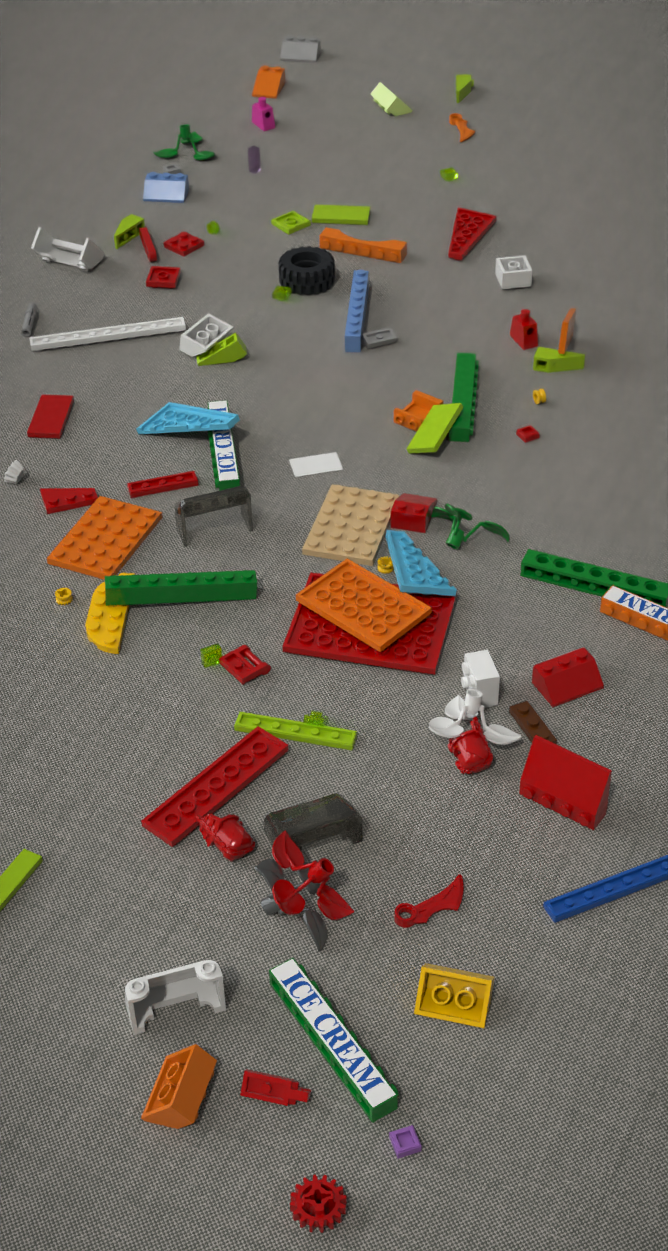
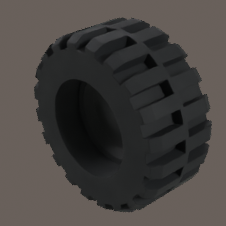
M311 246L292 248L290 251L288 250L282 254L278 261L280 285L292 294L296 293L301 296L317 295L320 292H325L326 289H330L335 282V260L331 253L325 249Z

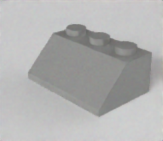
M285 36L282 41L280 61L316 63L321 53V40L316 37Z

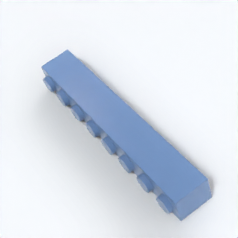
M354 270L345 329V352H361L369 289V271Z

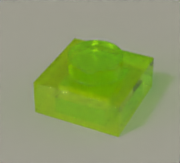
M453 167L440 170V175L445 181L458 178V172Z
M276 286L272 292V298L286 301L291 294V288Z
M218 643L200 649L201 663L204 668L219 663L222 651Z
M311 710V713L304 715L303 723L324 726L327 724L328 716H323V712Z

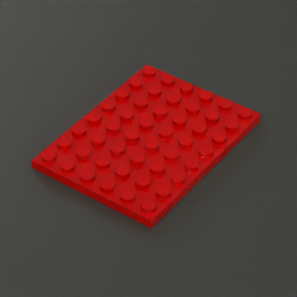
M310 572L305 588L324 574ZM421 593L409 594L430 606L432 613L381 652L299 603L282 649L283 652L435 675L456 602V596L423 595Z

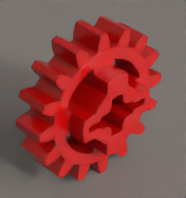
M316 1174L313 1175L312 1181H309L306 1177L303 1178V1186L296 1184L295 1192L290 1194V1211L293 1212V1220H299L301 1228L309 1225L310 1232H313L315 1227H319L320 1233L324 1232V1226H328L331 1230L334 1229V1221L341 1223V1214H346L347 1198L346 1195H343V1187H337L336 1179L328 1182L327 1175H324L322 1180H318Z

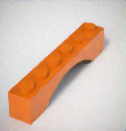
M327 227L319 235L321 249L402 263L407 255V242L365 241L350 237L338 229Z

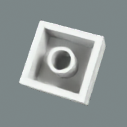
M525 255L496 258L495 274L502 289L509 290L511 288L531 286L532 269Z
M488 650L466 653L464 655V662H462L464 677H461V684L463 689L481 691L483 694L481 705H484V708L497 706L500 676Z

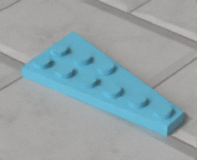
M169 402L136 428L138 434L227 430L233 428L240 421L238 414Z
M386 530L385 537L400 592L456 596L457 589L454 586H449V580L446 577L442 578L440 576V570L428 557L422 556L421 549L413 546L414 542L404 531Z

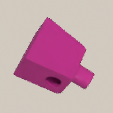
M259 97L258 103L252 105V123L263 131L274 129L275 121L273 108L266 103V97Z

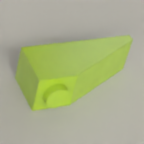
M471 74L456 75L457 103H460L471 92V87H474V79H471Z
M130 214L121 220L114 234L116 249H119L140 235L139 228L145 227L144 218Z
M234 333L216 343L207 352L196 355L198 366L235 362L247 355V349L238 334Z

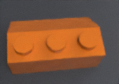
M197 1044L167 1055L141 1119L175 1129L193 1124L198 1117L200 1104L206 1096L208 1083L214 1075V1067L217 1060Z

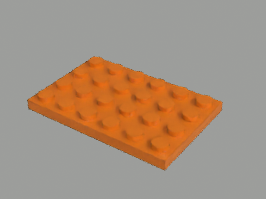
M99 496L46 558L47 564L105 580V576L117 575L162 519V512Z
M348 558L296 594V601L379 652L383 651L432 613L430 606L406 592H400L396 586Z

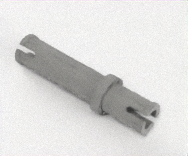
M29 303L24 314L25 320L21 330V334L24 337L31 335L33 322L37 317L36 310L38 307L35 303Z

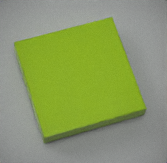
M290 211L271 219V224L289 235L311 226V221L295 211Z

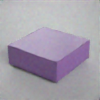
M413 1125L389 1132V1139L398 1159L422 1151V1146Z

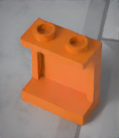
M415 390L412 393L411 403L404 409H394V423L417 432L432 406L443 404V400Z

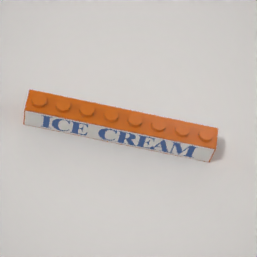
M613 585L602 596L601 613L668 641V608Z

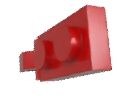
M246 1069L244 1070L240 1095L288 1106L289 1104L295 1105L296 1100L308 1102L311 1096V1089L299 1087V1082L294 1081V1079Z

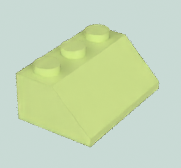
M381 82L371 93L374 97L373 101L389 115L392 113L394 116H399L413 111Z

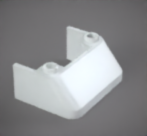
M38 227L31 247L45 262L50 263L52 261L78 267L86 272L92 270L105 255L89 238H86L84 245L54 239L41 227Z

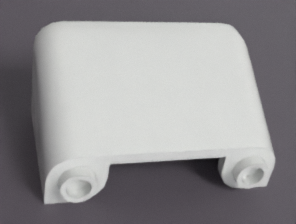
M204 960L129 981L125 987V1004L133 1035L145 1032L146 1022L154 1020L153 1009L198 998L200 1007L208 1004L213 1007L214 1013L226 1011L223 976L218 963L212 960Z

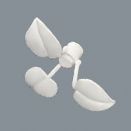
M476 689L466 691L465 701L458 695L446 705L445 714L450 718L458 719L454 722L446 717H436L429 722V729L435 734L446 738H455L464 732V728L459 726L462 719L472 720L473 717L478 716V711H480L482 726L485 730L484 735L490 742L504 745L518 741L521 738V735L504 726L497 724L486 725L484 705H481L483 694Z

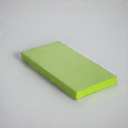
M315 204L312 223L368 225L370 206Z
M462 404L433 405L406 448L407 452H437L462 411Z

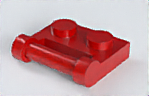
M242 645L219 658L220 665L242 685L261 674H268L271 670V666L266 662H262L251 652V648L247 645ZM244 657L250 660L255 665V667L251 663H249Z

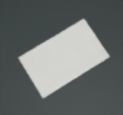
M337 452L289 459L295 477L343 470Z

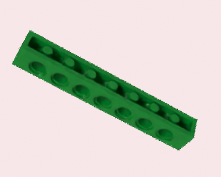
M532 549L527 550L521 562L520 576L601 597L613 585L666 608L668 606V583Z

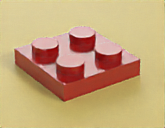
M185 231L163 242L164 248L183 257L204 246V240Z
M151 266L146 279V287L176 288L181 273L180 267Z

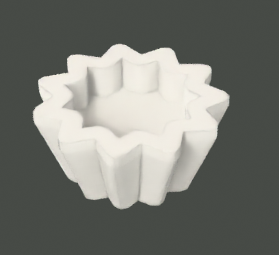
M15 460L8 467L4 482L17 484L21 480L25 469L19 461Z

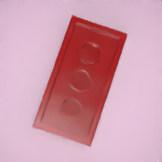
M42 394L28 428L27 436L31 438L60 439L74 402V396Z

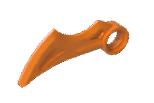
M450 114L449 123L457 126L460 132V142L469 139L475 131L467 127L468 121L463 119L461 114Z

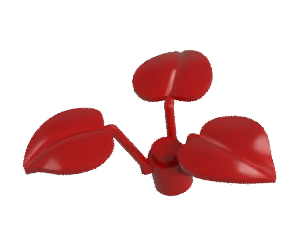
M283 831L273 843L272 854L275 861L280 867L284 869L291 868L292 871L309 868V879L297 889L287 880L280 879L276 881L272 887V893L278 907L288 915H297L302 912L305 907V900L299 892L312 882L321 883L316 893L319 896L317 904L327 918L340 920L354 913L349 904L333 888L325 885L330 879L329 876L334 872V866L331 861L322 858L318 862L314 860L312 863L303 865L304 857L302 852L291 840L287 831Z

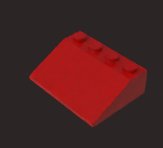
M535 735L520 779L519 794L582 826L594 830L607 812L612 770Z

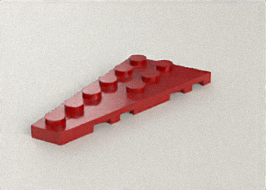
M458 207L448 257L455 260H463L496 222L497 216Z

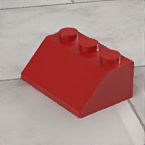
M585 647L533 666L532 684L552 708L604 688L596 661Z

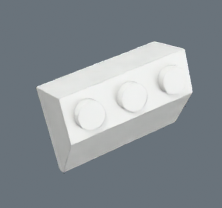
M208 313L181 335L179 350L191 357L207 352L229 334L234 327Z

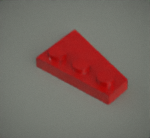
M40 488L47 514L89 506L98 499L95 488Z

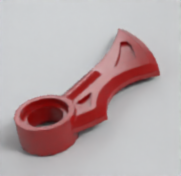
M459 874L440 893L415 906L409 903H401L396 906L394 911L395 923L400 927L409 928L414 924L427 923L429 918L438 911H458L463 897L462 875ZM407 912L411 914V917L402 918L399 914Z

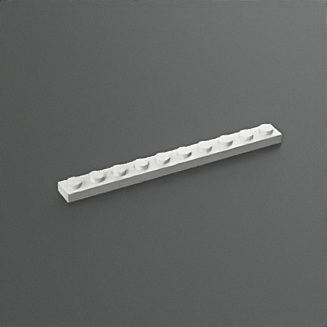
M178 317L29 338L31 351H41L50 348L57 349L58 347L65 346L72 347L80 344L87 345L95 342L102 343L104 341H117L124 338L180 332L186 330L184 318Z

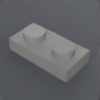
M391 327L362 334V340L367 349L395 343L397 340Z

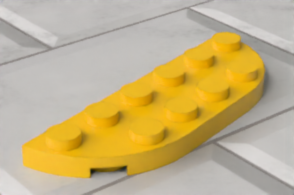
M120 573L117 576L135 575V573ZM105 581L97 586L92 595L85 625L86 634L90 643L93 642L97 645V649L107 653L119 654L129 605L106 606Z

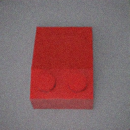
M403 493L394 501L392 506L391 528L426 533L437 498Z

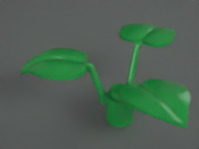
M189 124L179 126L180 134H178L175 149L167 148L157 152L153 151L159 157H173L178 154L177 151L181 141V143H192L196 153L193 155L194 159L203 160L216 155L210 151H197L195 143L202 141L203 138L195 131L191 133Z
M447 503L444 506L445 509L440 507L433 508L431 518H443L453 521L451 532L445 543L453 549L458 550L462 541L466 542L480 526L502 536L509 542V533L504 527L486 520L485 522H479L464 536L465 532L459 529L462 518L472 520L473 517L470 513Z

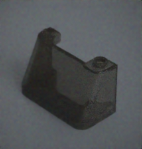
M338 793L270 812L263 822L264 831L272 847L275 839L285 830L300 851L302 845L338 834L342 840H346V837L350 838L352 844L363 841V820L359 811L343 795Z

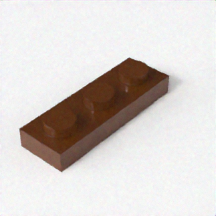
M528 701L509 707V713L531 742L535 735L557 744L555 736Z

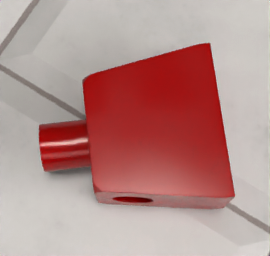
M522 309L521 314L513 316L510 330L511 338L523 350L538 347L537 322L530 316V310Z

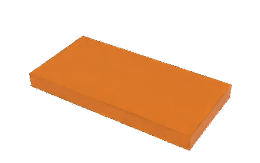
M571 308L562 322L558 349L560 354H565L572 340L577 308Z

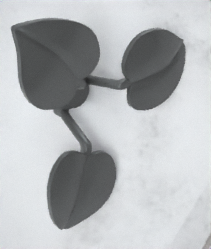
M266 859L254 868L263 876L271 890L276 881L280 879L285 880L283 870L273 859ZM304 859L303 865L309 864V862L306 859ZM309 868L297 871L302 882L295 886V889L309 879ZM309 883L306 886L308 892L316 894L320 883ZM273 893L261 900L262 908L267 915H272L276 912H279L280 915L284 914L278 907V904H276ZM304 908L302 912H304L303 916L306 926L319 952L323 949L327 940V927L317 911L312 912L310 908Z

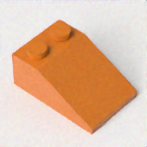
M261 66L256 76L252 97L276 99L286 83L285 68Z

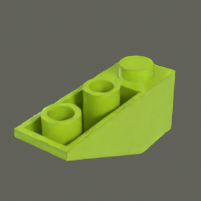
M538 347L534 355L533 370L551 373L584 369L585 354L566 351L565 354H560L557 349Z

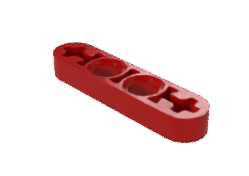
M147 227L139 228L140 239L149 262L157 261L156 250Z

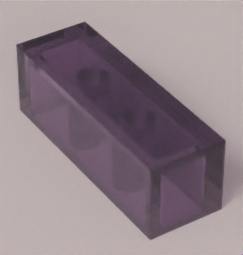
M254 145L248 148L249 172L253 174L261 171L260 148Z

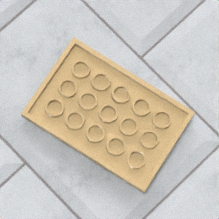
M332 484L302 548V554L344 561L348 558L357 564L373 566L386 530L391 522L392 506L399 495Z

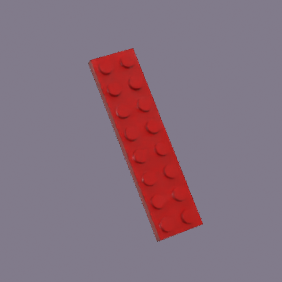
M257 726L142 819V827L171 847H174L199 826L200 823L196 821V816L205 817L207 814L216 812L288 752V744Z

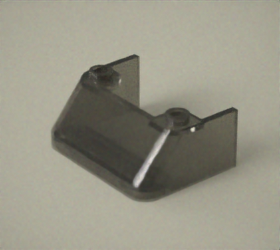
M238 486L186 498L177 502L174 508L176 529L184 547L188 546L185 518L241 505V515L249 531H253L251 494L247 487Z

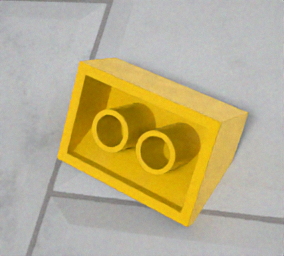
M425 963L421 967L414 1014L485 1028L495 977Z

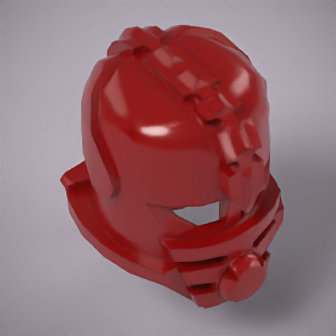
M473 717V720L470 721L472 730L466 731L456 738H450L447 745L449 751L458 758L455 764L462 774L478 773L489 768L492 764L493 753H491L477 717Z
M210 813L205 817L200 815L195 817L196 821L200 823L199 829L203 839L207 842V846L215 845L226 860L232 862L254 850L255 841H253V838L243 827V822L239 821L237 815L228 814L223 818H219Z

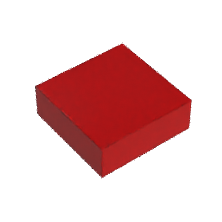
M531 425L516 430V435L525 443L540 438V433Z

